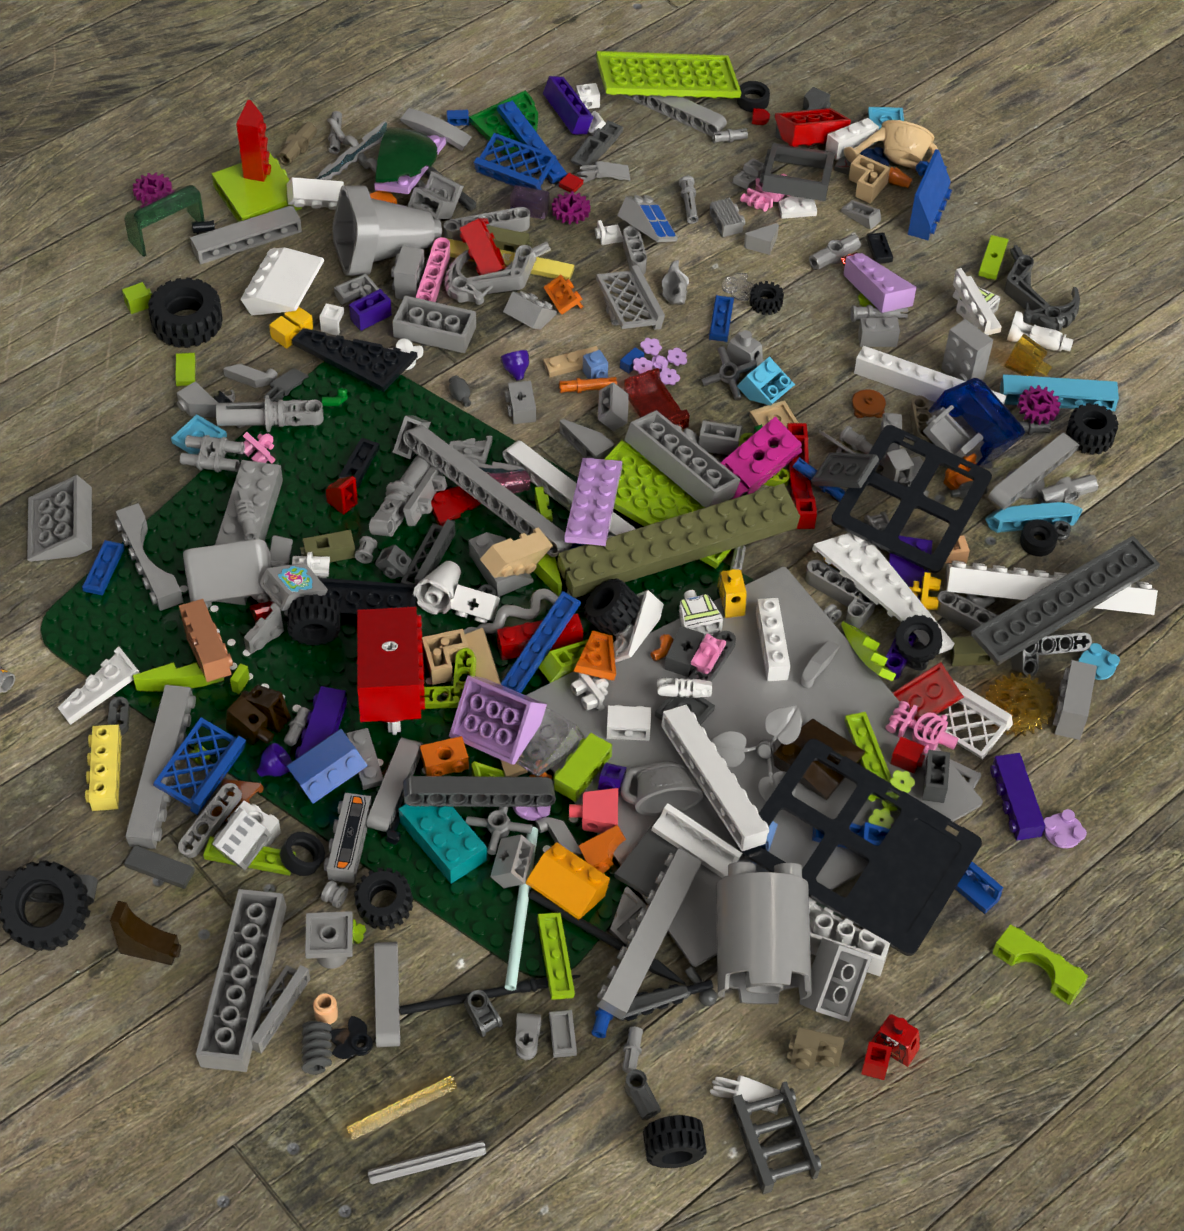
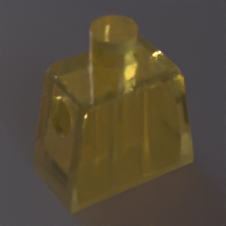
M1023 334L1016 343L1004 367L1023 376H1034L1037 371L1047 376L1052 369V366L1043 361L1047 351L1026 334Z

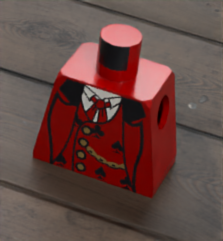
M893 1014L888 1015L870 1041L892 1047L890 1057L907 1067L920 1049L919 1030L908 1024L904 1018H898Z

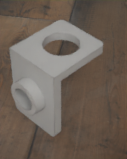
M276 535L272 537L270 549L272 567L289 565L292 539Z

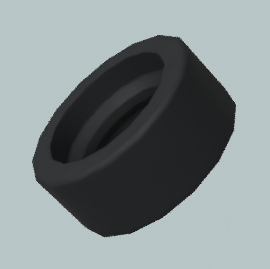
M748 81L739 86L741 96L737 98V104L741 109L753 112V108H767L770 90L765 84L758 81ZM756 94L761 96L762 98L750 99L747 98L745 95Z
M296 832L291 834L281 847L280 858L285 868L291 873L299 876H309L315 873L324 861L325 850L323 844L313 834ZM302 846L312 854L314 861L304 862L298 859L292 852L291 847Z

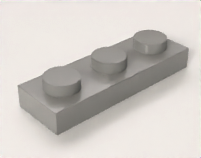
M368 728L347 733V737L368 765L358 772L363 790L381 786L383 776Z

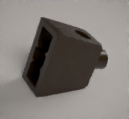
M256 685L250 692L246 690L242 692L241 696L268 718L267 728L279 733L290 721L291 717L281 692L261 685Z
M240 696L227 709L226 730L237 737L244 738L250 745H255L259 739L268 745L275 735L267 729L268 718L244 697Z

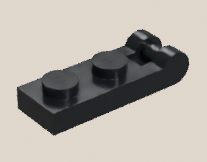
M361 438L342 470L339 479L352 476L350 475L351 472L355 473L353 477L356 478V487L359 488L365 473L380 449L379 443Z

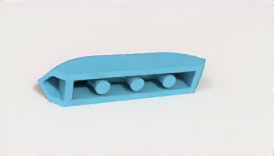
M1063 502L1010 506L1005 510L999 509L994 511L985 520L989 528L996 533L1020 531L1027 522L1036 519L1048 521L1052 525L1057 521H1066L1072 526L1079 519L1083 509Z

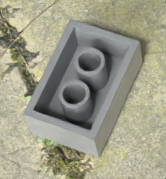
M964 319L949 330L941 369L952 377L975 385L978 384L985 377L993 339Z
M1072 660L1070 667H1065L1063 679H1061L1059 686L1060 696H1058L1056 703L1057 712L1054 715L1052 724L1056 726V735L1080 740L1089 715L1097 669L1096 665Z

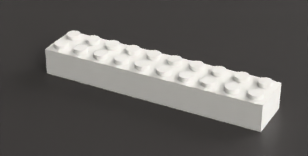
M952 560V564L947 563L944 588L949 592L1025 600L1066 576L1067 573L1054 572V575H1049L1044 570H1034V573H1029L1025 568L1014 567L1013 571L1005 568V566L993 565V568H987L985 564L973 563L972 566H967L963 561ZM1137 581L1136 585H1130L1094 608L1154 615L1158 590L1154 589L1148 582Z

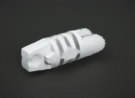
M661 678L657 680V692L661 696L699 698L711 697L712 682L684 678Z

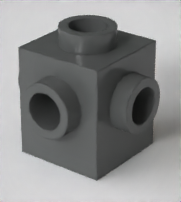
M392 545L382 549L375 565L385 576L392 580L406 575L412 560L398 546Z

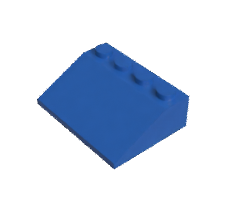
M935 149L916 191L908 235L929 240L930 235L935 234L936 222H940L941 211L945 210L947 205L946 199L949 200L952 189H949L951 183L941 154L937 149Z

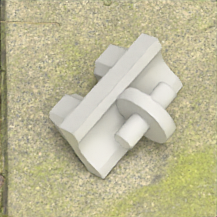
M308 552L307 556H293L292 565L306 563L318 578L329 577L330 557L313 556L312 552Z
M579 673V679L571 683V691L575 696L586 693V696L581 698V703L586 711L595 707L598 711H601L605 708L602 703L608 694L606 689L609 683L604 678L598 680L597 677L591 679L589 675Z

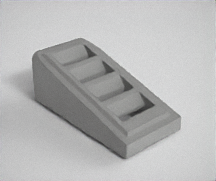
M851 200L841 209L842 213L868 229H873L881 221L880 209L855 200Z

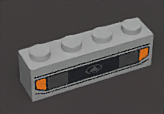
M345 793L343 801H339V820L335 819L333 833H335V836L329 842V852L331 853L324 863V871H327L328 880L355 884L368 828L367 819L372 808L371 796Z

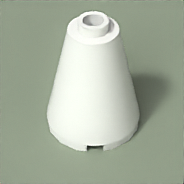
M445 561L418 582L413 592L414 597L416 595L418 599L417 604L431 614L437 615L438 612L447 613L451 609L461 574L460 567L452 561Z

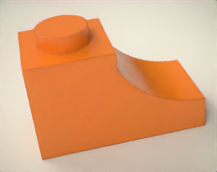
M616 825L578 846L586 862L604 873L614 865L612 861L613 854L626 838L620 827Z

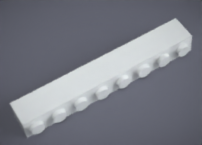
M866 346L862 347L856 358L854 374L916 396H924L928 400L948 407L952 405L953 409L993 423H997L1003 411L1006 395Z
M687 705L663 711L661 727L740 850L745 851L766 844L769 833L767 823L761 819L756 806L752 805L746 791L738 784L735 774L731 773L728 769L725 759L721 758L715 744L707 737L705 729L698 723L694 712H691Z

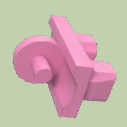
M248 432L243 435L246 439L244 441L245 455L249 457L257 450L258 452L251 458L254 462L266 463L269 461L273 464L276 461L267 450V448L271 450L274 447L272 444L273 436L269 433L259 434L257 436L259 441H257Z
M706 634L691 660V665L695 666L696 670L701 673L708 674L711 672L726 645V641Z

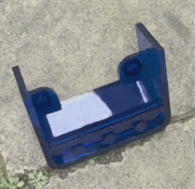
M972 378L945 390L928 410L930 413H933L943 407L947 409L952 405L954 408L949 412V415L951 417L962 416L976 433H980L984 437L982 439L984 444L980 448L983 457L976 464L980 467L997 459L1025 433L1023 426L990 388L978 378Z

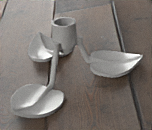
M797 705L771 711L766 717L765 727L767 732L773 735V738L761 740L758 746L745 748L747 739L745 735L738 731L723 732L711 740L715 744L721 758L725 759L727 767L738 766L744 761L745 752L754 750L757 751L761 758L767 759L769 776L761 778L758 786L760 795L766 802L786 774L785 771H777L774 774L772 772L771 756L775 751L774 742L778 738L782 744L787 745L798 738L802 726L800 709Z

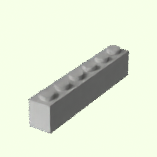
M293 205L190 237L192 251L199 264H204L302 232L301 219Z

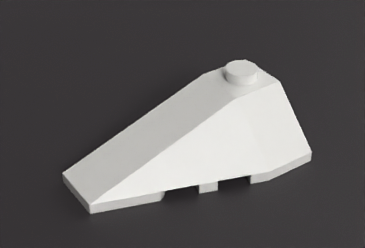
M649 590L636 594L639 597L640 608L636 613L635 619L631 621L632 623L623 631L613 634L616 636V641L613 643L615 662L631 658L661 618L664 604Z

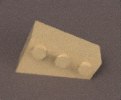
M538 527L528 536L523 533L520 534V539L515 541L510 538L492 545L480 560L494 578L511 575L517 576L525 573L530 574L537 568L536 564L551 549L553 544Z

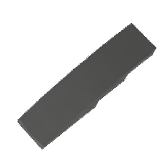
M608 120L602 129L598 128L592 137L588 136L571 159V162L578 166L595 163L623 132V126Z

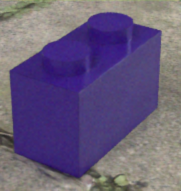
M381 289L349 304L350 320L360 331L392 316L391 299Z

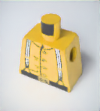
M732 569L720 572L717 588L725 618L745 616L746 588L741 570ZM736 597V602H732L731 599Z

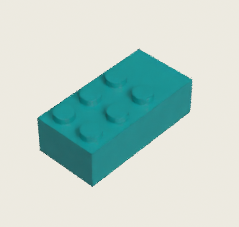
M405 804L399 808V818L402 826L451 884L487 861L486 845L452 806H409Z

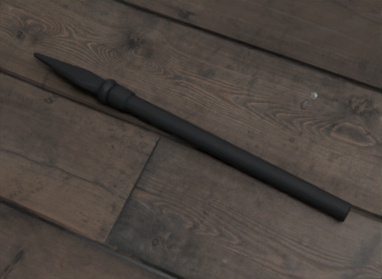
M532 890L529 894V898L554 913L561 912L562 918L620 951L622 946H627V944L584 919H576L536 891ZM653 959L648 969L651 973L683 985L686 984L658 959Z
M572 975V979L581 977V975ZM547 977L536 980L531 978L530 981L525 980L517 983L516 990L513 991L505 989V986L481 991L485 992L488 998L519 992H531V990L536 992L537 989L549 988ZM470 993L399 1006L400 1014L405 1015L462 1004ZM478 997L471 998V1002L480 1000Z

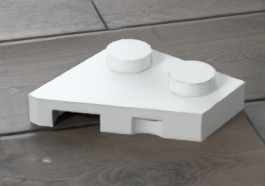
M789 196L779 201L778 207L782 219L817 216V208L813 199Z

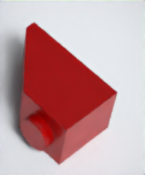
M353 476L340 478L336 482L331 483L326 489L327 502L343 515L358 504L356 478Z

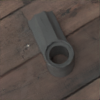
M638 1069L628 1072L624 1087L626 1094L631 1097L642 1120L655 1117L661 1112V1108L647 1083L646 1074ZM634 1080L639 1081L641 1086L634 1087L630 1082Z

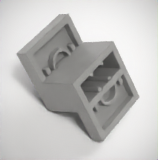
M431 171L425 188L414 187L408 207L429 211L433 219H451L464 186L435 171Z

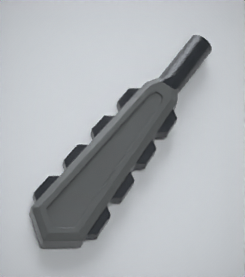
M712 980L689 986L674 984L670 985L668 989L657 988L651 993L646 991L638 993L621 1021H631L637 1019L638 1015L642 1014L645 1016L651 1014L655 1009L663 1010L668 1008L670 1004L677 1005L683 1003V1000L692 994L714 988Z

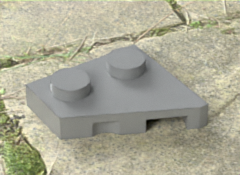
M486 436V440L476 442L475 438L464 441H451L449 445L464 457L477 459L479 463L485 464L492 445V436Z
M628 886L624 889L609 931L613 937L625 944L629 942L626 939L632 927L636 928L639 923L636 920L637 915L642 908L646 909L647 907Z

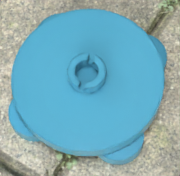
M1093 643L1088 650L1083 652L1078 662L1096 665L1095 679L1104 680L1110 678L1115 673L1120 658L1102 649L1100 644Z

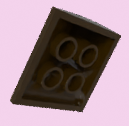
M811 719L801 727L800 734L794 742L787 745L781 744L773 753V759L776 768L787 772L805 744L811 739L821 741L835 752L846 756L856 763L865 755V751L815 719ZM831 755L827 758L836 765L840 763V760ZM813 761L799 783L827 800L846 777L819 761Z

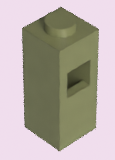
M487 226L489 233H493L495 236L493 241L496 247L501 250L516 253V249L522 245H528L532 248L530 234Z
M351 530L303 538L304 547H300L301 556H307L308 552H312L313 556L330 557V562L355 558V545Z
M952 637L951 640L954 642V646L949 650L952 666L996 664L973 637Z

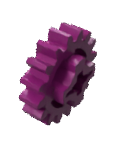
M157 172L154 175L147 173V176L141 175V179H136V183H133V193L136 196V200H141L142 204L148 202V205H151L154 202L158 205L159 201L165 202L164 198H170L169 194H172V183L169 181V177L164 178V174L157 176Z
M571 191V194L564 192L563 196L558 194V198L553 199L552 215L556 216V220L562 219V223L568 221L571 225L574 221L578 224V220L584 221L585 217H589L590 201L586 200V196L581 197L580 193L575 195L573 191Z
M1038 385L1034 389V387L1030 386L1029 391L1024 389L1023 394H1020L1017 408H1020L1019 414H1025L1024 420L1031 419V424L1034 421H1037L1038 425L1042 421L1048 424L1049 420L1054 421L1059 413L1061 405L1060 402H1057L1059 396H1053V390L1048 392V387L1041 389L1040 385Z

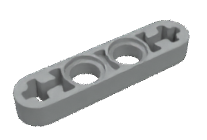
M227 783L223 785L182 837L178 848L185 857H196L207 844L209 837L214 835L242 798V793L236 784ZM227 792H234L235 795L233 797L228 796ZM221 799H222L224 802H226L228 805L225 806V805L221 802ZM215 807H222L223 810L219 816H212V810ZM203 824H207L209 826L208 831L205 834H199L198 828ZM194 834L196 835V837H197L198 839H200L199 842H198L196 839L193 838V835H194ZM187 844H189V845L192 844L193 849H192V850L187 849V848H186V845H187Z

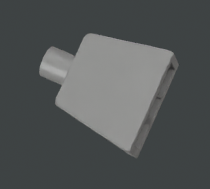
M744 330L739 332L728 343L726 352L729 361L735 365L740 366L755 360L757 366H759L763 362L762 344L752 338L750 331ZM754 369L746 371L745 373L749 374Z

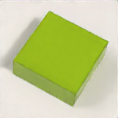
M240 663L230 678L233 692L240 694L250 679L248 666Z

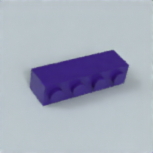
M549 76L543 95L572 134H587L593 120V115L564 77Z
M321 686L319 694H315L313 699L314 709L313 712L310 711L308 714V727L303 729L301 741L303 742L301 747H297L296 759L339 730L347 705L345 690Z
M1013 753L995 756L993 765L990 766L992 778L996 779L997 794L1002 797L1003 811L1005 814H1008L1011 833H1014L1016 841L1042 837L1046 825L1021 754Z

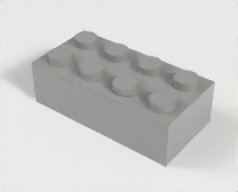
M404 296L392 321L393 336L465 353L476 329V311Z

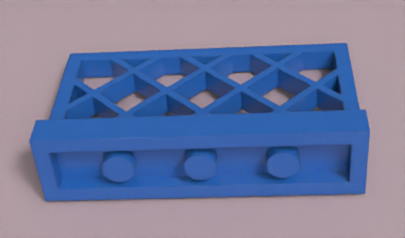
M494 133L480 158L477 157L475 159L474 165L477 173L539 195L541 185L557 158L553 154ZM496 140L502 141L504 144L497 148L493 146ZM514 146L519 148V151L511 154L508 151V148ZM506 149L508 155L498 158L496 152ZM494 153L496 159L491 161L485 160L487 155ZM534 153L535 157L525 160L523 154ZM521 155L523 161L513 164L511 158ZM544 158L550 159L547 164L540 165L539 160ZM508 159L511 162V165L506 167L500 165V162ZM537 161L538 167L529 170L527 164ZM525 165L527 171L521 173L516 171L515 168ZM541 171L539 180L533 178L531 174Z
M200 718L154 781L153 786L191 807L190 811L198 815L244 750L246 740L240 736L236 738L205 719ZM203 726L210 730L211 736L199 738L198 730ZM224 738L230 742L227 747L218 748L216 739ZM212 740L214 749L203 751L201 742ZM197 743L199 752L188 754L187 745ZM216 754L217 762L206 765L204 756ZM201 757L203 766L191 768L189 758ZM185 759L188 768L176 770L174 763ZM204 770L205 779L195 781L192 772ZM189 773L191 782L179 784L177 775ZM174 776L176 785L166 786L161 781L164 777ZM193 787L194 794L191 799L183 796L181 789Z

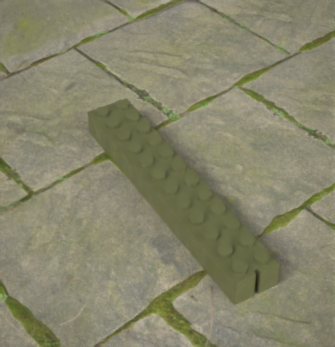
M780 484L607 538L606 546L586 544L560 552L558 554L557 566L563 579L566 580L565 584L570 595L577 598L590 594L602 582H607L609 579L614 580L617 578L625 583L797 529L800 515L785 485Z

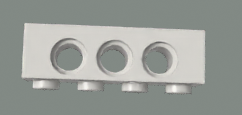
M778 598L758 599L756 619L767 681L788 680L790 661Z

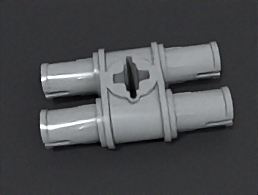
M187 435L185 439L186 447L198 448L200 452L198 455L181 453L180 463L181 465L196 466L199 470L238 472L240 467L239 460L224 457L227 452L243 454L245 444L244 442L229 441L226 437Z

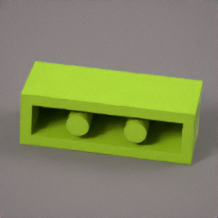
M590 732L586 739L583 738L579 742L575 753H571L567 757L563 768H559L555 772L553 777L554 790L576 802L604 767L605 763L612 757V744Z

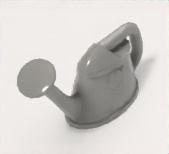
M662 761L629 769L623 777L620 788L623 799L628 803L634 804L638 813L648 816H660L667 803L680 812L698 804L704 796L701 787L694 777L689 776L685 767L670 761ZM635 776H637L638 781L637 796L629 792L631 780Z

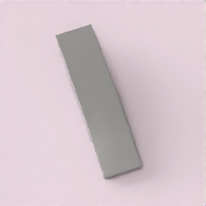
M408 108L400 119L401 122L417 132L428 136L438 135L439 137H445L446 144L449 142L460 151H463L472 138L467 133L444 120L415 109Z

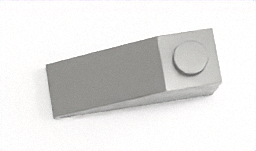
M565 419L560 420V434L584 458L605 459L615 448L613 441L602 433Z

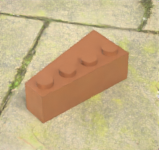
M204 599L179 605L187 641L206 682L232 675L230 666H233L232 658L227 652L225 643L222 642L220 633L217 632L216 625L211 619Z

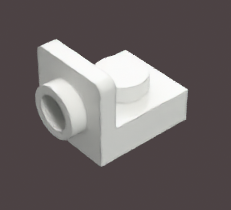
M601 220L597 221L595 236L597 239L599 238L601 245L623 242V236L618 224L604 227Z

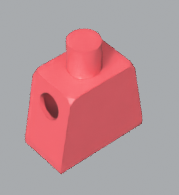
M618 788L584 792L583 805L569 804V818H582V829L595 833H603L618 825Z

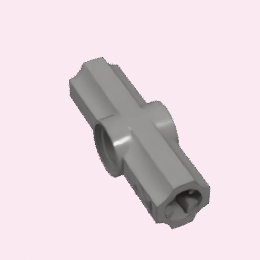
M851 234L841 240L829 241L826 248L809 256L811 267L814 270H819L830 263H840L842 257L861 247L859 237Z
M1091 474L1072 480L1070 477H1064L1055 485L1039 489L1037 492L1039 503L1074 502L1080 495L1097 491V479Z

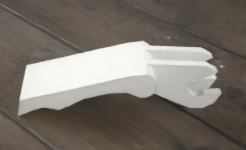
M738 1076L737 1081L716 1077L712 1081L715 1086H713V1089H710L712 1095L723 1098H733L742 1094L744 1102L748 1101V1103L781 1094L778 1089L744 1076ZM779 1105L765 1108L762 1110L769 1111L777 1115Z

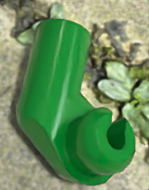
M339 388L337 395L334 397H322V406H340L348 399L347 389Z

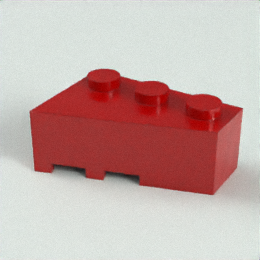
M478 218L459 228L461 231L460 237L464 243H467L469 247L468 254L472 260H475L477 264L476 270L479 275L503 271L506 268L500 249L496 247L493 241L495 236L493 233H489L486 226L489 224L487 218Z

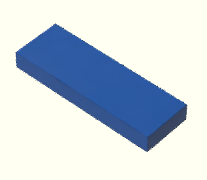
M716 295L709 340L728 341L734 297Z
M104 540L82 586L84 592L103 596L125 549L124 544Z

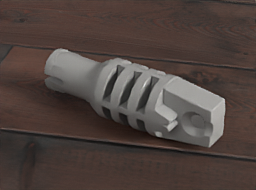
M238 490L237 500L234 501L238 523L243 527L245 539L254 540L257 537L253 502L249 500L246 490Z

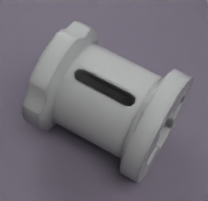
M363 536L359 540L360 547L355 552V558L359 562L370 563L373 559V550L377 547V541L371 537Z

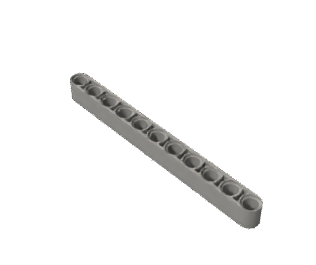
M419 425L404 432L403 441L407 447L521 534L525 533L528 536L533 533L534 529L539 527L553 544L547 554L556 557L560 552L567 551L572 547V543L565 542L564 531L425 426Z

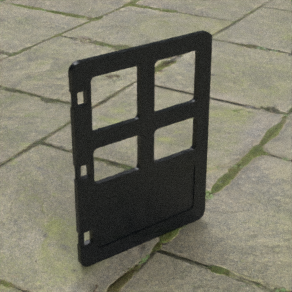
M811 739L805 744L759 812V816L767 823L768 827L780 810H786L824 834L823 839L802 869V878L808 882L809 897L845 919L847 918L852 921L853 924L861 929H866L886 940L892 948L906 956H912L917 952L982 845L981 838L975 833L959 826L948 817L908 793L902 792L888 781L846 756L840 755L817 739ZM831 755L840 760V763L836 765L827 758ZM813 761H819L857 785L835 819L827 817L792 795V792ZM888 790L899 796L897 801L886 795ZM870 795H876L901 812L879 846L873 845L849 829ZM950 826L959 832L958 835L955 836L945 830L946 827ZM838 845L847 847L868 861V865L847 897L838 895L816 880V877ZM738 846V850L742 852L743 856L769 872H774L775 865L786 863L760 846L741 851Z

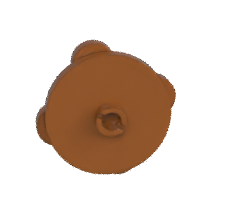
M871 389L855 393L852 398L854 416L857 418H863L864 416L882 418L886 406L884 396Z

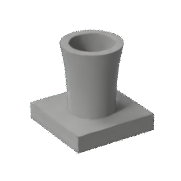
M352 911L306 913V959L317 958L321 966L334 969L342 966L348 957H353Z

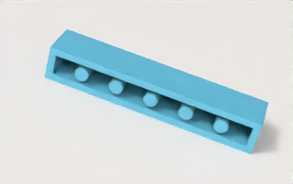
M1003 374L1000 385V393L1006 395L1004 403L1006 405H1018L1020 394H1023L1024 389L1029 391L1030 386L1036 389L1038 385H1040L1041 389L1048 387V392L1053 390V396H1059L1057 401L1061 403L1059 408L1075 409L1082 404L1091 403V405H1094L1096 403L1099 404L1098 406L1107 407V410L1115 411L1119 400L1118 384L1115 381Z

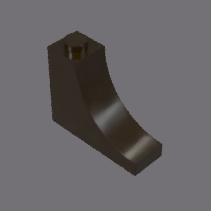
M117 902L110 918V923L120 954L172 965L174 959L178 958L181 952V945L177 935L165 932L144 922L131 911L127 902Z

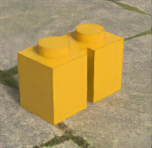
M299 306L296 311L284 313V316L290 321L280 316L269 324L271 338L286 349L292 345V339L303 328L313 329L312 315Z

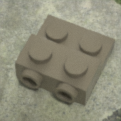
M798 1027L797 1035L792 1034L787 1059L791 1060L790 1064L803 1070H813L815 1062H819L826 1067H838L845 1038Z

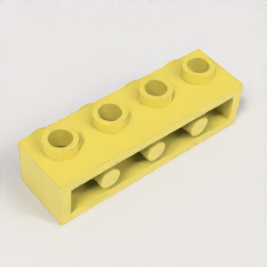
M119 724L92 726V735L88 736L91 753L87 754L90 771L86 772L89 789L85 791L86 803H90L92 811L119 809L122 742Z

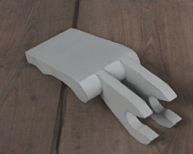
M596 161L594 165L579 167L582 170H586L578 172V175L581 176L579 178L583 179V182L602 177L630 181L628 165Z

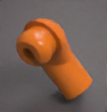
M663 634L660 637V648L650 653L654 661L667 656L674 641L671 635Z

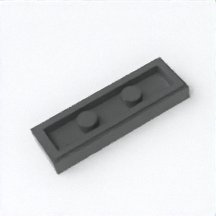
M136 845L124 862L125 867L183 889L186 888L195 872L193 866Z

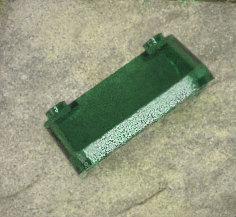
M193 185L178 187L128 211L124 218L128 241L145 257L147 255L142 234L143 228L186 207L187 212L198 222L205 221L200 191Z

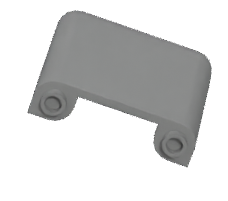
M258 539L192 548L183 552L190 602L204 599L208 609L214 601L252 596L259 603L270 601L271 597L260 585L266 568L272 567L271 553L265 541Z

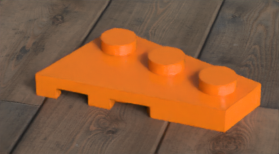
M592 631L574 672L614 681L616 666L612 635Z

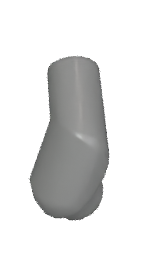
M969 594L966 597L967 600L983 608L995 602L993 596L980 598L975 594Z

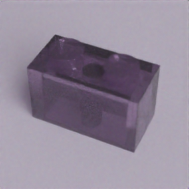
M515 185L510 197V209L525 207L530 211V217L545 220L549 210L550 192Z

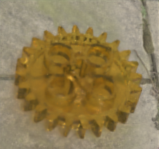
M1021 672L1018 677L1011 673V678L1009 679L1003 675L1002 682L996 679L995 686L990 684L989 691L985 692L986 700L1009 714L1018 716L1012 718L1013 725L1009 730H1006V735L1014 731L1015 737H1017L1019 732L1026 736V731L1028 730L1034 734L1035 727L1041 730L1042 723L1048 724V718L1052 717L1053 696H1050V689H1045L1044 682L1038 684V677L1032 681L1031 674L1023 678Z

